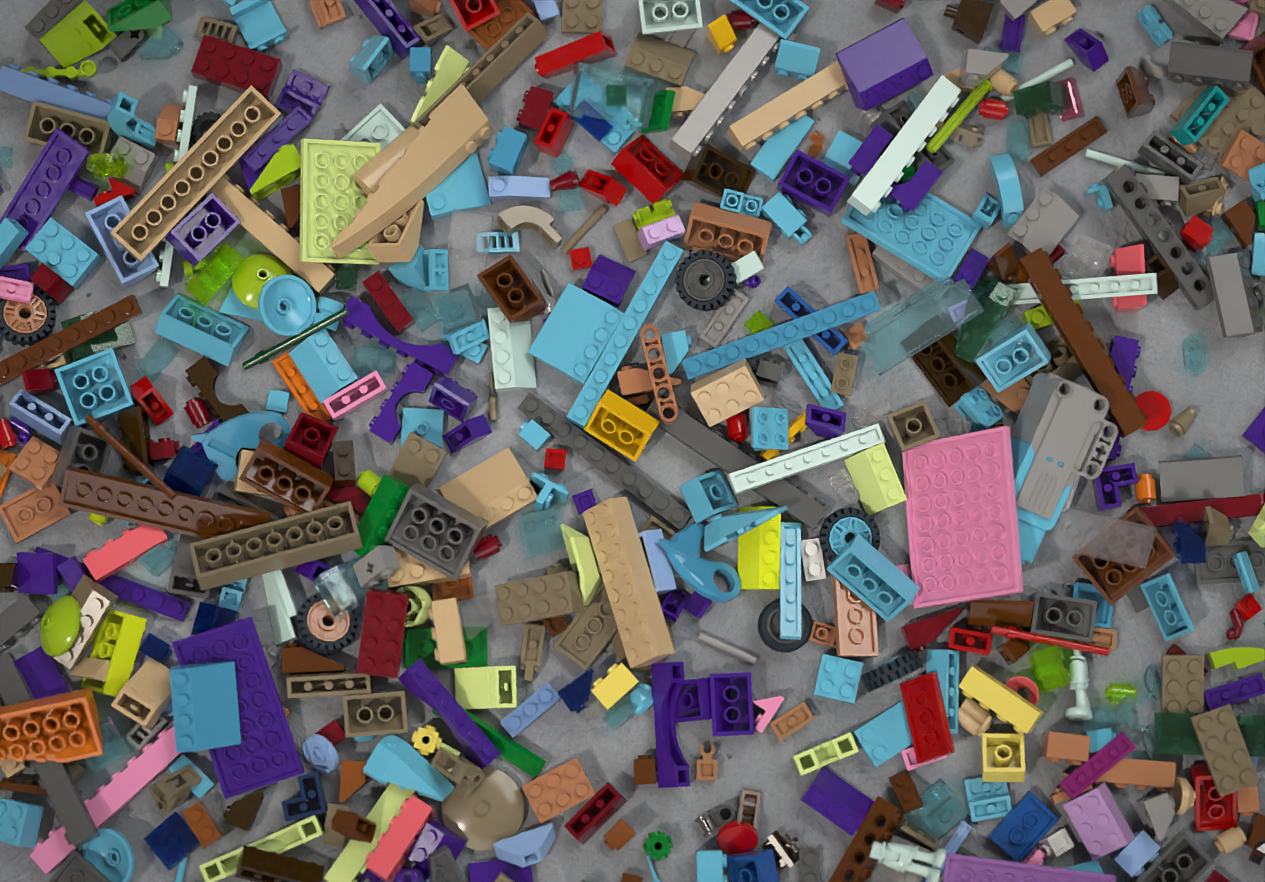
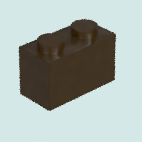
M353 440L332 441L335 488L355 487L356 475Z

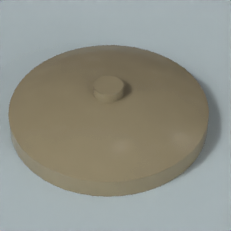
M485 767L482 769V772L486 778L471 792L470 796L464 799L452 791L442 801L441 806L445 827L467 840L465 847L474 850L494 849L493 843L515 836L524 817V799L515 781L500 770Z

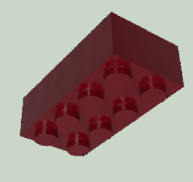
M204 35L191 73L194 78L240 93H244L250 86H253L270 102L283 64L279 58Z
M369 588L367 590L356 673L398 678L410 593Z

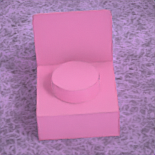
M782 696L753 701V704L765 711L764 714L759 713L754 720V724H756L755 730L760 733L763 732L784 700Z

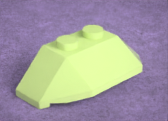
M562 524L560 527L572 571L579 572V586L582 592L583 605L587 606L602 582L599 565L591 539Z

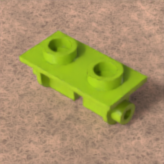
M663 199L652 204L653 210H650L649 206L635 210L632 216L638 230L643 226L676 215L672 208L671 200Z

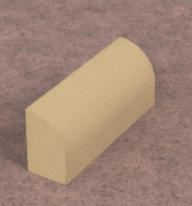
M409 126L352 174V177L367 196L377 191L380 187L377 184L398 157L402 158L407 144L415 141L419 135L417 133L418 128Z

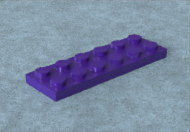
M56 128L0 219V224L5 218L14 219L29 232L18 246L25 252H28L25 248L50 219L91 153V150L60 128Z

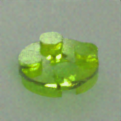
M95 153L91 155L90 159L86 158V169L92 172L95 178L103 179L105 176L125 177L128 162L120 156L119 160L113 158V154Z

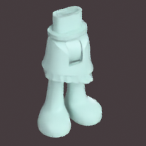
M1073 649V656L1070 657L1071 663L1069 665L1070 686L1068 690H1075L1076 705L1068 708L1065 716L1069 717L1071 721H1086L1093 718L1086 689L1089 686L1088 681H1090L1088 679V666L1086 658L1083 656V651Z
M874 841L869 857L877 859L878 863L882 861L884 865L898 872L904 873V871H909L926 877L928 882H938L940 869L923 866L911 861L912 859L920 860L941 868L946 850L938 849L934 853L918 851L919 846L912 847V845L886 843L885 841L882 844Z

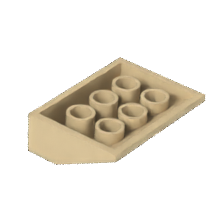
M509 447L438 488L441 490L444 498L488 522L485 531L532 505L538 497Z

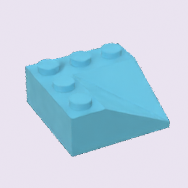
M113 348L55 369L75 426L81 428L90 426L85 421L88 415L101 422L119 415L121 411L137 406Z

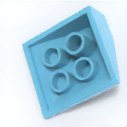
M476 150L426 195L433 221L491 205Z

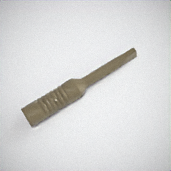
M490 372L489 418L490 421H497V398L494 395L493 373Z

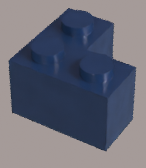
M320 771L297 776L302 797L281 801L285 821L288 822L327 813L328 805Z

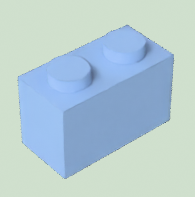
M1139 829L1134 834L1135 838L1129 844L1121 847L1111 858L1128 877H1137L1145 869L1143 865L1148 860L1152 862L1159 855L1157 851L1161 847L1144 830Z

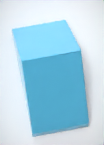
M985 193L971 218L988 230L1000 210L999 200Z

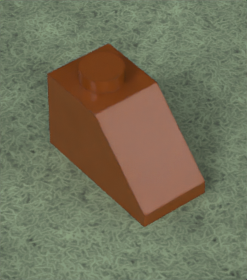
M341 760L339 802H346L367 783V778H371L363 772L368 761Z
M620 818L604 835L606 838L604 843L612 851L615 848L619 851L636 832Z

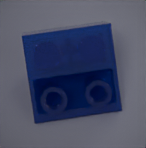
M1175 516V522H1172V534L1176 538V542L1172 544V549L1176 554L1175 558L1181 564L1206 563V542L1180 516Z
M200 602L190 636L238 621L240 612Z

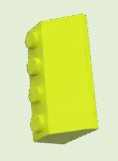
M760 506V507H744V508H739V512H746V511H753V510H760V509H767V508H774V507H762V506ZM781 514L738 537L737 574L741 581V590H779Z
M110 610L96 634L89 657L110 661L106 680L99 681L83 678L81 687L91 688L93 691L117 697L121 689L129 681L133 671L134 661L140 648V641L145 631L147 619Z

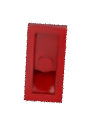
M108 177L113 192H101L98 194V197L93 199L98 207L121 195L124 201L138 197L133 188Z

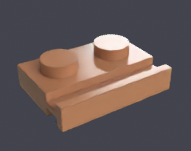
M309 0L319 29L347 19L340 0Z

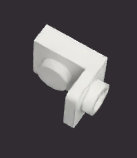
M1065 828L1040 840L1037 844L1039 850L1045 854L1044 858L1047 861L1058 857L1074 847Z

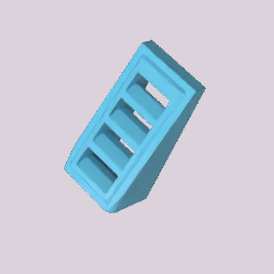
M505 232L477 233L479 255L520 252L518 232H514L510 236ZM508 237L513 238V247L509 248ZM492 238H496L497 248H493ZM500 238H504L505 248H501ZM484 239H488L489 248H485Z

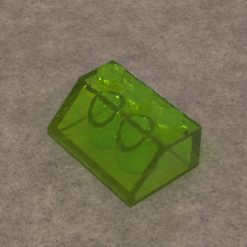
M226 243L223 246L218 244L211 252L214 256L210 261L205 259L198 267L200 270L196 277L191 275L185 282V285H187L185 290L202 305H206L245 260L242 255Z

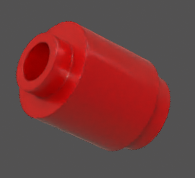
M981 99L978 115L986 119L1002 121L1003 117L1008 115L1009 105H1005L1006 101Z
M743 411L726 419L729 439L734 442H742L749 436L747 418Z

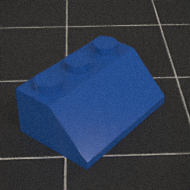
M757 849L726 857L731 882H779L773 849Z

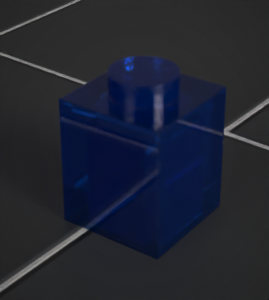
M149 632L139 651L163 664L173 654L171 650L173 645Z

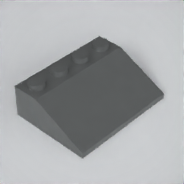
M416 483L409 489L384 541L456 581L478 545L488 522L423 485Z

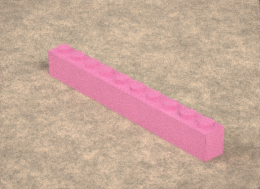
M174 726L169 730L166 728L157 736L159 739L154 744L150 742L141 750L143 752L142 755L138 758L135 756L126 763L128 767L123 772L120 770L110 778L112 782L107 786L102 785L95 791L96 796L92 800L88 798L84 801L97 830L184 753H176ZM64 826L54 828L48 834L49 838L44 843L40 841L35 845V848H32L34 852L30 857L45 874L51 873L69 857L73 850L78 849L72 844L69 845L66 841Z

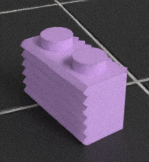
M677 214L641 227L637 235L643 250L646 251L647 249L650 250L651 247L661 246L665 241L672 242L679 239L685 232V229Z

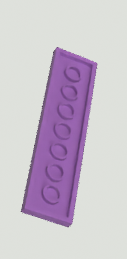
M947 853L943 882H1115L1116 875Z

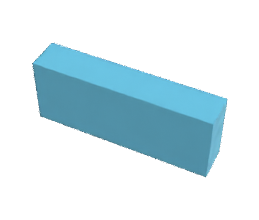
M808 116L800 120L795 118L790 121L791 124L784 130L778 129L774 131V135L767 139L750 163V167L756 169L758 173L771 182H774L815 121Z

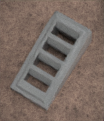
M161 715L158 719L160 723L158 725L155 723L152 731L137 723L124 738L139 752H142L141 750L152 741L168 720ZM141 727L149 734L147 737L139 731ZM136 734L143 740L141 743L134 738Z

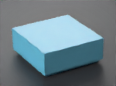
M269 390L266 410L287 413L290 393Z

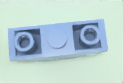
M550 823L507 839H501L493 843L498 859L520 867H526L543 861L554 843L556 835L553 824Z

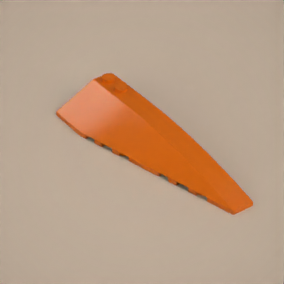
M91 688L0 707V761L16 760V762H24L25 760H36V762L55 761L56 763H64L103 755L104 753L97 706Z

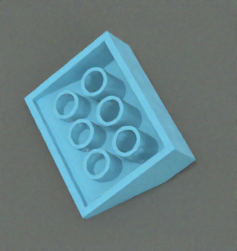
M568 283L527 353L576 383L584 384L624 313Z

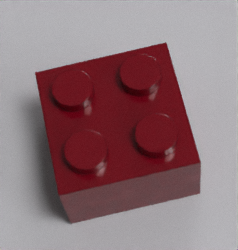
M300 412L285 441L284 449L321 470L332 448V441L336 439L339 427Z

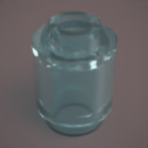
M619 700L605 713L606 716L603 719L615 730L633 716L631 713L633 708L626 700L623 703Z

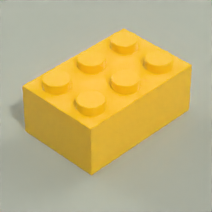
M607 390L598 402L584 430L636 462L645 450L660 421L612 391Z

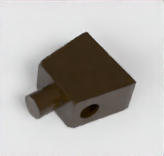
M961 0L958 8L947 4L943 16L954 19L951 27L953 31L980 44L994 4L977 0Z

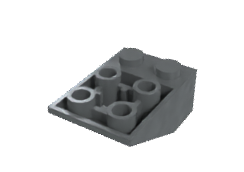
M181 534L171 569L167 592L212 600L214 587L201 590L189 545L190 543L205 539Z

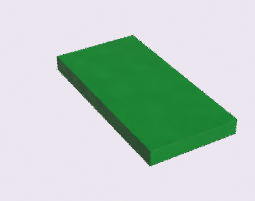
M432 627L405 629V669L411 667L419 659L429 669L488 667L487 627H462L467 662L442 665L440 661L436 660L434 648H438L437 641L433 640Z

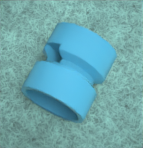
M320 297L317 304L319 312L315 314L311 325L342 310L345 305L329 298ZM339 321L327 326L325 329L336 333Z

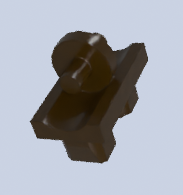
M775 830L767 837L768 839L762 847L763 849L777 850L780 856L775 859V863L779 870L786 867L791 868L798 861L795 853L799 850L795 843L799 840L797 837L791 840L787 834L781 836Z

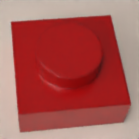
M589 247L569 250L573 271L588 269L593 266Z
M546 448L544 469L565 471L567 450Z
M1248 593L1233 604L1244 621L1251 619L1262 610L1251 593Z

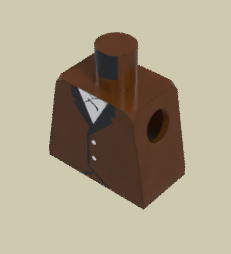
M1254 813V816H1252L1246 835L1247 841L1244 842V845L1253 849L1248 860L1257 865H1260L1265 855V816L1260 813Z

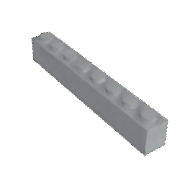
M762 23L757 26L672 138L669 147L671 150L688 161L693 156L697 157L703 149L701 145L704 141L708 142L714 134L713 129L716 126H721L725 120V113L727 111L731 112L737 103L735 101L737 97H742L747 91V84L750 81L752 83L755 81L759 74V68H764L769 62L770 57L768 56L771 52L775 53L780 46L779 35Z

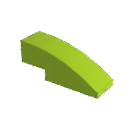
M1235 647L1210 652L1206 656L1211 669L1231 663L1233 670H1237L1265 660V649Z

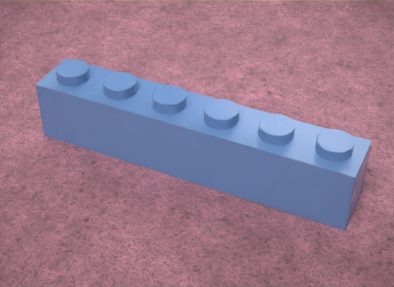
M9 63V66L2 65L0 71V91L31 102L37 101L108 121L107 117L113 100L105 98V101L97 99L98 95L89 91L83 94L78 92V87L69 84L66 87L59 85L60 81L50 77L47 80L39 78L40 74L31 70L25 73L20 71V66Z

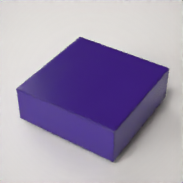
M592 489L572 496L578 515H582V512L597 505Z

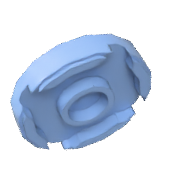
M313 734L304 741L303 752L309 762L312 761L315 764L313 767L322 773H329L338 766L337 752L325 737Z

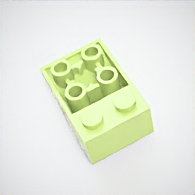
M516 666L455 668V700L465 710L517 708Z

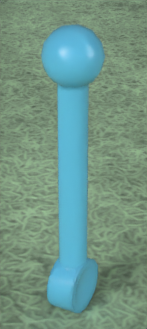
M646 856L653 876L652 882H661L657 878L651 856Z

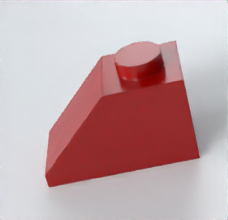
M590 169L587 170L579 186L601 201L616 207L627 191L614 178Z
M144 376L130 386L135 398L157 426L174 414L147 376Z

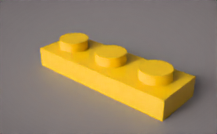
M806 412L800 413L788 425V445L794 441L795 438L793 436L798 431L803 432L808 427L805 424ZM771 449L762 451L759 455L763 460L769 461L778 457L781 452Z

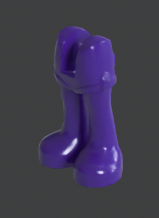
M417 864L409 869L403 865L401 870L395 874L393 882H425L430 877L428 870L421 868Z

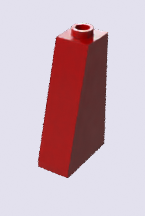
M598 31L535 57L536 64H534L538 75L549 79L615 57L617 53L612 38L602 31Z

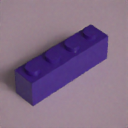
M353 0L379 33L390 39L392 49L401 60L410 55V47H419L422 40L391 0Z

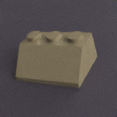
M638 32L625 62V70L673 88L683 87L695 52Z
M406 690L342 696L346 738L408 732Z

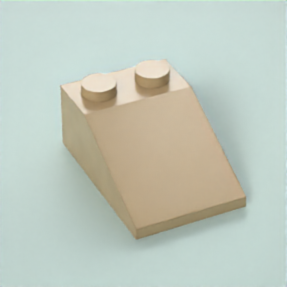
M420 200L401 217L370 239L367 248L378 263L412 261L419 246L424 208L423 200Z

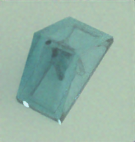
M1214 215L1208 219V225L1214 228L1211 233L1213 238L1207 245L1206 258L1215 256L1235 238L1224 223Z

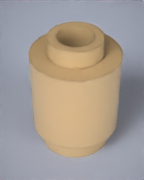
M1000 69L989 78L993 88L1004 96L1012 97L1019 90L1020 84L1017 82V79L1003 69Z
M1237 826L1235 828L1231 827L1215 836L1216 841L1214 845L1219 853L1223 852L1226 855L1241 847L1243 842L1247 840L1243 831Z

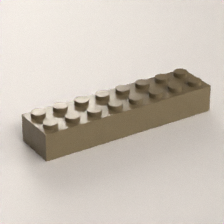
M351 501L189 544L196 577L201 590L363 548Z

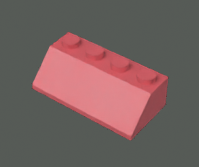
M413 795L403 801L400 807L402 811L398 817L395 815L388 825L390 829L386 834L383 833L377 841L378 847L375 851H371L365 860L367 862L365 865L367 869L385 882H393L395 874L401 870L408 859L406 857L425 825L436 816L431 806Z

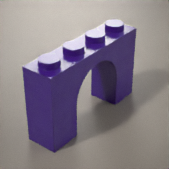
M876 124L848 162L852 166L849 170L857 176L861 174L866 176L892 142L894 136ZM925 160L910 181L900 185L891 184L890 186L893 189L887 198L891 201L893 198L901 202L898 206L906 212L910 210L915 212L943 175V172Z

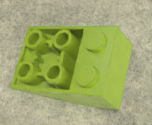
M84 0L46 33L40 41L65 69L103 49L117 35L114 32H109L107 23Z

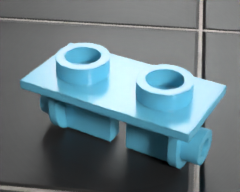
M1151 5L1145 6L1136 15L1158 48L1173 38V32L1165 22L1159 23L1162 17L1155 7Z

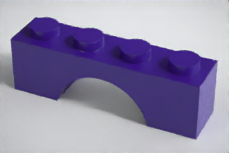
M413 361L411 365L407 364L401 373L403 375L401 381L395 382L390 391L392 395L389 400L385 399L380 406L382 411L379 416H374L369 424L371 427L369 431L390 445L393 444L402 430L396 416L398 404L409 394H424L435 377L433 373Z

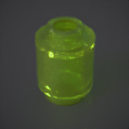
M1110 683L1109 687H1105V699H1108L1109 703L1114 704L1134 703L1136 687L1125 683Z

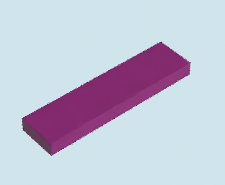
M1122 731L1058 784L1068 797L1073 800L1136 747Z

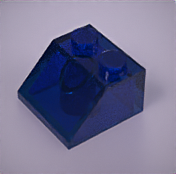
M183 445L168 468L163 482L174 491L205 497L219 465Z
M589 669L557 692L571 713L576 711L579 714L587 708L586 703L589 702L594 675L592 669Z

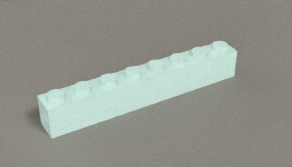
M943 75L938 79L847 200L849 204L865 216L871 211L873 213L876 212L882 204L879 202L880 198L888 196L893 189L890 186L892 182L895 181L897 183L904 174L901 170L904 166L909 167L915 159L913 154L916 151L920 152L926 145L925 138L927 136L931 138L938 129L935 126L938 121L942 123L949 114L946 111L948 107L953 108L960 98L957 95L961 89Z

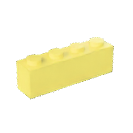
M976 665L971 666L958 686L963 690L962 693L970 699L974 697L980 701L979 705L988 711L991 709L996 712L998 719L1003 722L1009 721L1014 725L1013 729L1021 734H1024V732L1026 734L1031 733L1044 714L1038 707Z

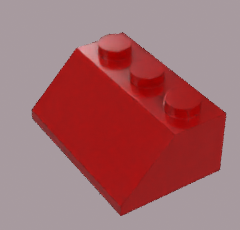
M643 134L623 147L611 163L618 173L622 174L633 187L637 188L653 204L664 199L681 181L684 174Z

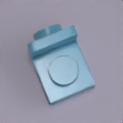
M1100 183L1088 186L1089 189L1084 193L1085 197L1097 194L1095 200L1098 209L1101 208L1102 213L1111 211L1113 205L1106 186L1100 185Z

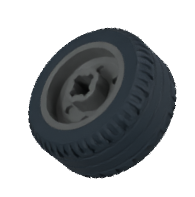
M780 599L770 602L762 610L758 619V632L761 640L767 647L777 652L788 653L798 650L808 641L812 633V618L808 609L802 603L801 640L780 639Z

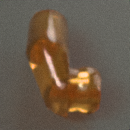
M814 131L810 136V140L814 144L806 153L813 158H816L820 153L824 142L823 134H820L818 131Z

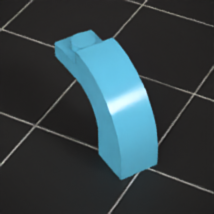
M120 91L114 97L107 117L109 126L117 135L131 142L134 140L152 149L156 144V127L136 117L134 112L138 100Z
M1009 153L989 157L990 174L995 182L999 196L1002 226L1004 228L1011 227L1023 215L1022 210H1024L1018 175Z

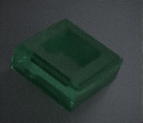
M607 84L606 106L626 107L627 85Z

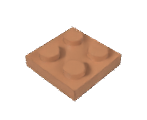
M1237 129L1219 165L1250 183L1247 170L1265 163V143L1242 129Z
M32 436L9 466V470L39 489L44 490L51 480L60 452Z

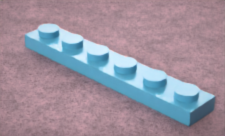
M781 522L780 639L801 640V523Z

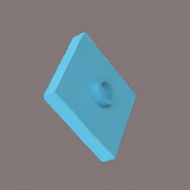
M403 408L401 448L410 432H414L442 447L444 411Z

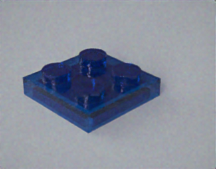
M176 811L144 838L169 871L201 845L194 832Z

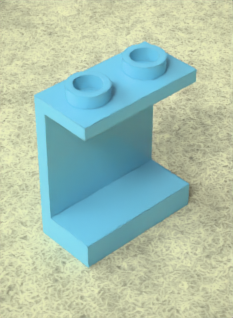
M243 0L229 8L251 50L264 53L268 50L269 46L273 44L279 45L289 37L270 0Z

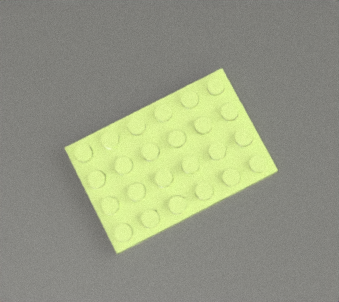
M301 139L300 262L379 265L367 248L370 239L340 259L336 257L331 244L346 225H351L358 209L361 211L368 202L366 200L368 196L352 177V174L380 152V143Z

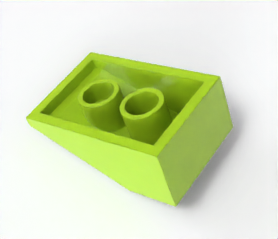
M286 144L278 149L279 152L275 153L250 189L252 196L257 202L300 179L301 156L294 144Z

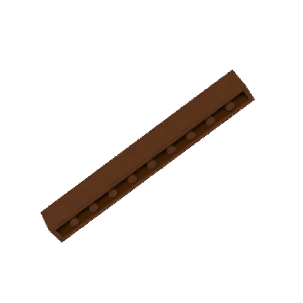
M1039 248L1021 258L1017 264L1094 392L1104 396L1109 401L1107 413L1114 425H1116L1121 437L1124 438L1147 424V416L1135 404L1136 398L1131 391L1128 392L1124 386L1126 382L1123 376L1115 371V363L1112 358L1106 356L1103 351L1105 348L1099 338L1096 339L1092 333L1094 329L1091 323L1083 318V310L1071 298L1073 294L1070 288L1062 283L1061 273L1051 265L1050 255L1047 251Z

